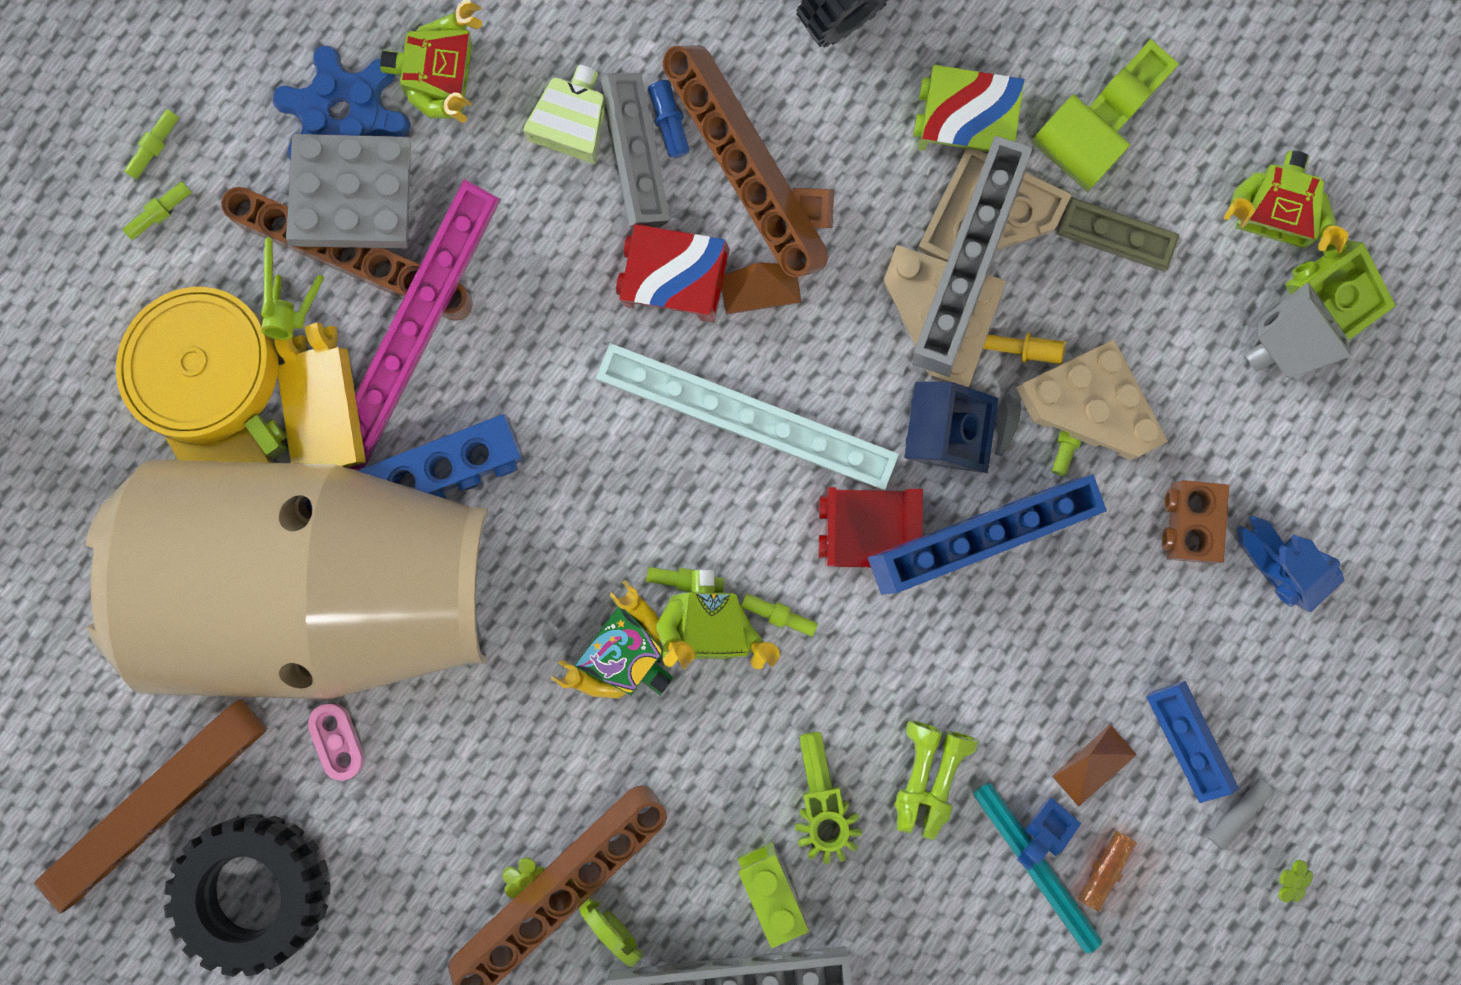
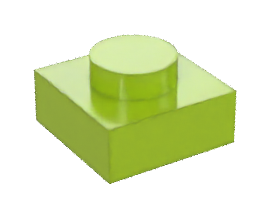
M255 415L244 423L267 456L277 459L289 450L283 442L287 435L274 419L268 421L259 415Z

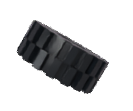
M801 0L802 4L797 7L796 15L818 46L825 48L830 44L838 43L843 37H848L854 30L864 26L863 24L866 21H871L876 16L875 13L882 10L889 0Z

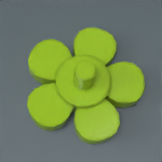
M530 857L522 858L519 861V869L509 866L502 873V878L507 883L505 893L512 899L545 870L543 866L536 867L535 861Z
M1296 860L1293 863L1292 871L1285 869L1280 875L1279 883L1283 887L1278 893V898L1281 901L1288 903L1292 900L1297 903L1305 896V887H1308L1313 879V872L1308 870V865L1305 861Z

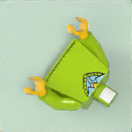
M714 570L691 571L692 592L671 596L669 603H667L656 624V630L663 646V663L668 667H673L679 661L681 668L685 670L694 659H732L747 657L748 653H753L750 661L751 666L754 669H762L766 662L773 667L780 657L778 647L771 642H764L751 625L735 593H715Z

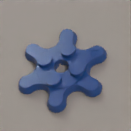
M321 46L315 50L313 64L317 75L314 77L311 85L302 89L292 86H280L273 94V104L279 112L296 115L302 122L300 134L405 137L411 129L410 120L404 113L388 110L381 102L382 91L395 78V74L381 73V59L373 60L361 72L349 73L342 66L339 52L331 46ZM345 101L350 105V112L344 119L337 120L331 117L330 109L336 103ZM292 142L288 146L287 151L288 158L290 161Z

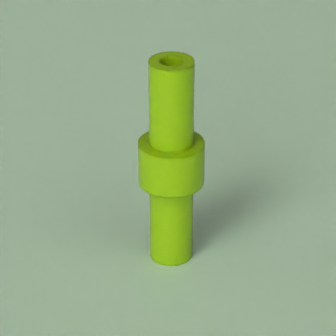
M166 109L150 133L145 131L137 143L140 146L123 172L137 180L153 156L158 158L166 146L163 143L180 117Z
M183 181L179 182L161 198L154 197L143 206L145 210L122 228L123 232L133 241L155 222L160 224L171 215L169 211L188 197L192 191Z
M1060 430L1057 443L1060 446L1051 472L1055 475L1066 477L1074 451L1080 448L1082 441L1070 437L1069 433Z
M648 567L646 582L676 586V591L692 592L691 571L695 570L679 567V571ZM714 576L715 592L723 593L725 578Z
M746 593L741 605L744 609L768 618V623L781 629L783 626H787L810 637H813L818 626L817 622L791 612V607L778 601L776 604H772L749 593Z

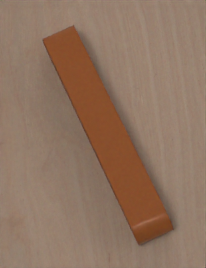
M701 45L672 46L663 57V69L781 269L786 275L797 278L821 271L828 261L826 246L811 224L802 206L795 198L793 191L709 51ZM687 58H688V62H689L688 68H687V65H686V60H687ZM706 90L708 92V100L705 97ZM725 121L728 128L727 134L724 128ZM744 153L747 157V166L744 163ZM763 186L767 191L766 199L763 195ZM783 219L786 222V232L784 231L782 226ZM802 251L805 253L806 256V265L803 263L801 258Z
M233 187L226 191L222 197V211L242 229L263 238L270 237L276 244L401 299H404L420 267V264L383 248H356V254L352 260L341 262V253L348 247L288 246L286 241L288 206L244 187ZM250 201L251 207L248 213L238 216L239 206L244 202ZM283 216L286 217L284 227L279 231H272V224L275 219ZM383 262H390L391 270L389 274L381 278L376 277L375 270L377 266ZM461 283L458 284L455 292L462 295L461 303L455 308H446L442 317L458 321L467 317L472 311V297Z
M239 699L231 704L34 882V885L59 914L70 909L267 731L266 725L243 699Z
M642 785L627 791L540 873L532 883L522 890L470 939L449 961L448 969L452 985L499 984L663 828L667 820L666 810L654 791L648 786ZM651 806L645 813L638 814L643 808ZM621 834L618 839L610 841L613 836ZM592 862L588 867L581 868L585 863ZM563 890L558 895L551 896L554 892ZM528 918H533L529 922L522 923L524 920ZM498 946H504L499 950H493ZM469 974H474V975H472L471 977L464 978L465 976H467V975H469Z

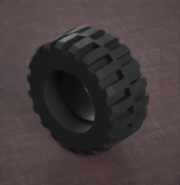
M250 814L241 818L238 816L202 831L199 837L191 839L182 848L184 855L175 858L170 868L171 873H174L175 876L165 883L164 894L171 895V902L164 905L165 918L173 917L175 926L169 929L173 939L176 940L181 937L186 944L182 951L190 959L195 955L201 957V967L209 971L218 966L222 967L221 974L234 977L241 971H243L245 976L257 975L265 969L271 970L281 965L302 949L319 930L318 923L325 918L328 905L324 904V898L330 895V882H324L323 874L329 870L325 859L318 862L314 852L320 849L315 841L306 842L301 837L304 834V830L296 824L287 827L284 825L285 819L277 816L264 818L262 814ZM242 856L253 858L263 863L274 874L280 888L281 904L277 918L268 927L260 930L242 928L229 920L222 911L217 898V881L223 866L232 859Z

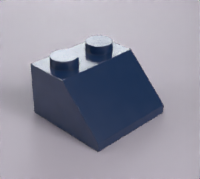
M915 382L904 458L927 465L988 473L998 398L954 382Z

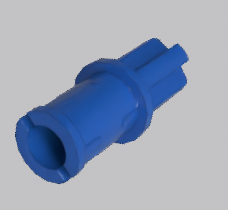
M661 80L648 86V93L651 96L657 117L654 123L655 126L660 127L668 156L670 158H680L688 154L690 150L681 122L684 115L683 112L678 111L671 82L669 80Z

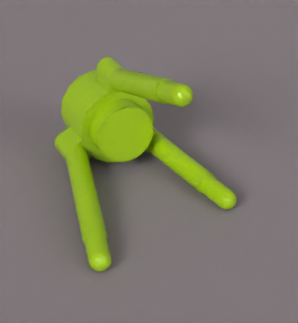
M270 237L265 238L264 296L261 312L263 321L261 332L273 339L288 340L293 337L294 328L302 329L304 327L306 314L324 281V277L318 275L315 278L298 312H295L292 303L281 300V275L277 274L275 276L273 285V240Z

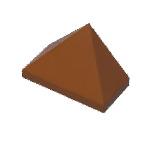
M758 262L724 275L722 291L726 315L802 303L798 278L786 275L778 263Z
M1108 725L1052 777L1077 806H1080L1137 754L1111 725Z

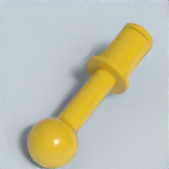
M1027 332L1025 339L988 334L983 349L1022 355V363H1027L1028 360L1062 365L1066 341L1032 337L1031 332Z

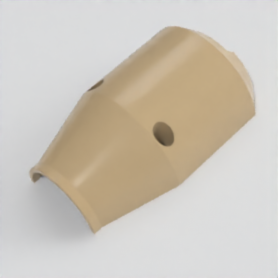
M148 460L141 464L100 506L91 523L85 546L94 549L91 573V603L94 623L86 627L96 648L133 691L140 694L334 699L468 663L485 664L486 654H482L480 651L477 635L476 578L480 539L485 519L488 516V508L470 507L334 464ZM307 499L311 501L312 513L307 508Z

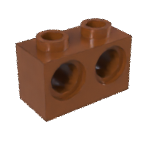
M1187 480L1172 483V489H1168L1165 495V511L1170 512L1169 528L1165 527L1162 535V549L1167 551V560L1207 564L1224 563L1229 484ZM1191 493H1195L1201 498L1202 508L1198 513L1193 512L1188 506V497ZM1189 531L1194 532L1199 538V547L1195 552L1190 551L1185 544V537Z

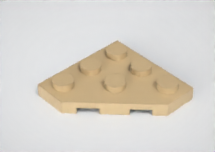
M966 148L917 248L918 251L948 262L987 158V153ZM1025 172L997 251L1052 233L1056 229L1072 194Z
M896 245L884 278V286L890 298H892L913 344L916 346L947 261ZM987 275L950 377L927 370L931 379L939 382H954L966 387L970 386L1006 280Z
M1114 339L1016 387L1034 423L1047 428L1053 426L1068 432L1070 437L1095 447L1101 445L1118 452V456L1128 460H1133L1168 442Z

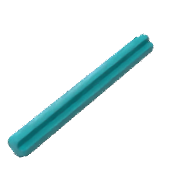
M989 782L984 783L973 792V796L1018 858L1023 849L1032 840L994 786ZM1043 859L1039 864L1035 862L1030 870L1026 869L1081 949L1087 954L1098 949L1102 945V939L1047 861Z

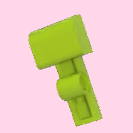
M1150 39L1135 57L1110 81L1089 107L1075 94H1072L1041 128L1031 143L1088 193L1131 145L1118 131L1169 77L1179 63Z

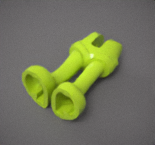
M908 720L905 730L907 736L914 742L916 753L907 788L899 790L894 804L897 810V830L911 834L918 816L919 805L921 804L927 807L926 815L923 818L921 837L935 840L943 824L950 820L953 808L952 804L948 802V797L956 770L965 757L977 751L979 740L966 734L946 731L942 759L931 791H927L926 787L933 757L943 732L935 726Z

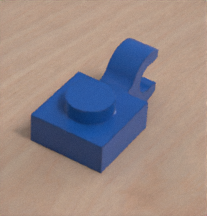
M1052 797L1042 804L1025 830L1034 838L1020 853L1017 861L1030 870L1035 862L1039 864L1044 859L1048 851L1057 856L1063 852L1082 823Z

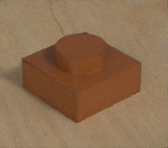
M793 188L795 198L802 206L813 227L833 228L834 189Z

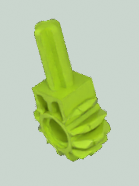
M821 732L804 733L800 735L799 741L809 791L803 792L805 808H801L799 813L809 823H796L795 830L809 834L798 839L797 843L799 847H805L813 843L807 854L810 859H814L819 851L822 850L823 863L829 864L831 852L835 851L837 858L842 862L846 860L845 854L841 849L844 845L851 851H856L858 848L855 842L848 839V837L862 836V829L849 827L848 825L856 822L860 817L857 812L843 816L848 810L849 802L846 800L842 801L838 786L832 787ZM827 819L834 820L839 824L837 836L829 840L821 838L817 833L819 824Z

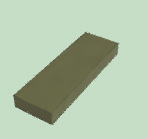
M1074 197L1070 198L1066 206L1057 235L1163 272H1166L1169 268L1180 235Z

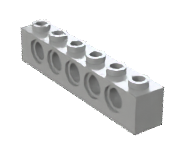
M994 136L913 352V365L950 377L1027 170L1032 147Z
M846 946L610 970L607 985H852L847 948Z

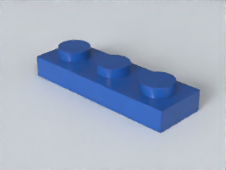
M1186 681L1161 688L1146 696L1198 802L1203 803L1228 796L1238 790L1239 787Z

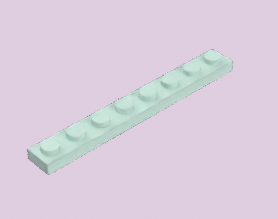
M609 343L596 376V380L881 491H885L899 455L612 343Z

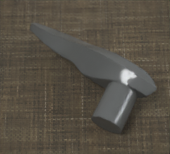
M1012 384L1007 389L998 408L996 421L998 440L995 455L1002 456L1008 448L1020 421L1021 397L1016 389L1019 384Z

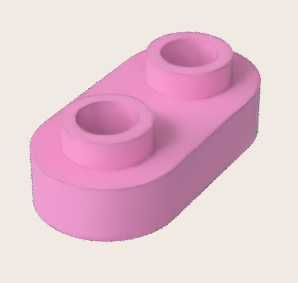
M336 703L318 706L309 716L308 729L325 773L329 777L340 781L355 777L364 766L365 756L348 711ZM329 715L337 719V727L334 730L328 729L325 725V720ZM342 752H346L351 756V763L348 767L342 766L339 762V756Z

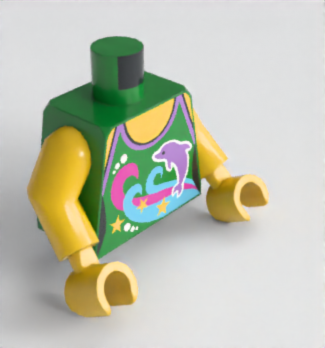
M622 581L628 589L625 596L619 598L613 592H610L611 598L618 607L577 663L573 666L566 660L558 662L567 668V674L561 679L555 676H551V679L562 688L572 687L592 697L619 699L625 696L626 693L632 695L639 685L644 683L661 696L673 680V675L656 664L663 654L662 643L656 630V624L659 620L657 613L638 596L637 591L628 581Z

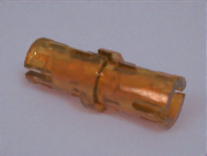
M1114 830L1113 836L1100 860H1094L1092 867L1095 869L1077 899L1090 908L1092 907L1094 910L1101 912V908L1115 882H1121L1123 875L1120 873L1138 843Z

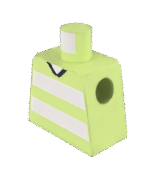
M578 65L571 82L559 78L551 79L524 126L523 132L527 141L595 164L606 111L604 95L593 90L599 75L598 72L587 66Z

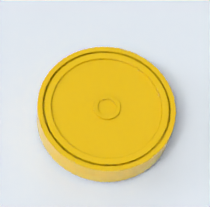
M187 287L174 290L148 304L128 326L117 353V386L124 404L132 415L143 425L162 436L185 444H209L222 441L245 429L244 423L255 415H259L267 405L278 376V352L274 339L261 332L263 319L230 293L211 287Z

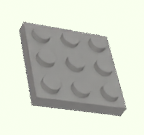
M292 134L286 232L288 246L408 248L411 165L410 137Z

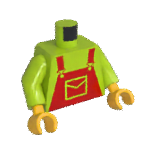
M469 0L462 1L455 12L420 26L416 31L408 32L406 34L404 52L382 50L380 61L381 73L401 75L400 86L404 95L407 96L409 103L430 119L454 118L460 123H465L468 119L467 116L461 113H464V106H472V102L466 99L472 39L470 31L465 29L467 26L473 29H480L482 27V20L472 17L475 11L481 10V6Z
M1288 151L1283 167L1270 165L1263 172L1253 173L1234 189L1230 207L1223 216L1227 221L1232 215L1239 218L1236 223V229L1303 249L1310 246L1320 237L1321 240L1318 244L1320 251H1326L1328 245L1332 244L1336 247L1337 253H1341L1349 237L1348 232L1337 225L1328 194L1323 191V179L1305 173L1310 157L1301 151Z

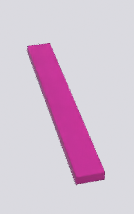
M464 179L355 394L366 463L348 467L357 471L366 467L501 201V198Z

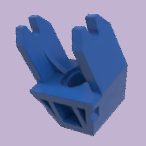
M1253 515L1249 517L1253 527L1251 532L1242 526L1237 528L1238 543L1254 566L1276 588L1275 594L1289 607L1297 605L1311 613L1345 581L1343 572L1339 568L1341 565L1340 561L1319 551L1310 539L1293 534L1284 544L1268 520Z

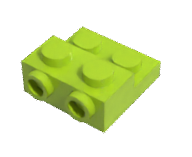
M1347 240L1341 253H1337L1336 247L1329 244L1326 251H1323L1324 256L1316 262L1307 261L1292 270L1294 278L1285 283V286L1290 295H1292L1309 282L1350 340L1396 305L1364 242Z

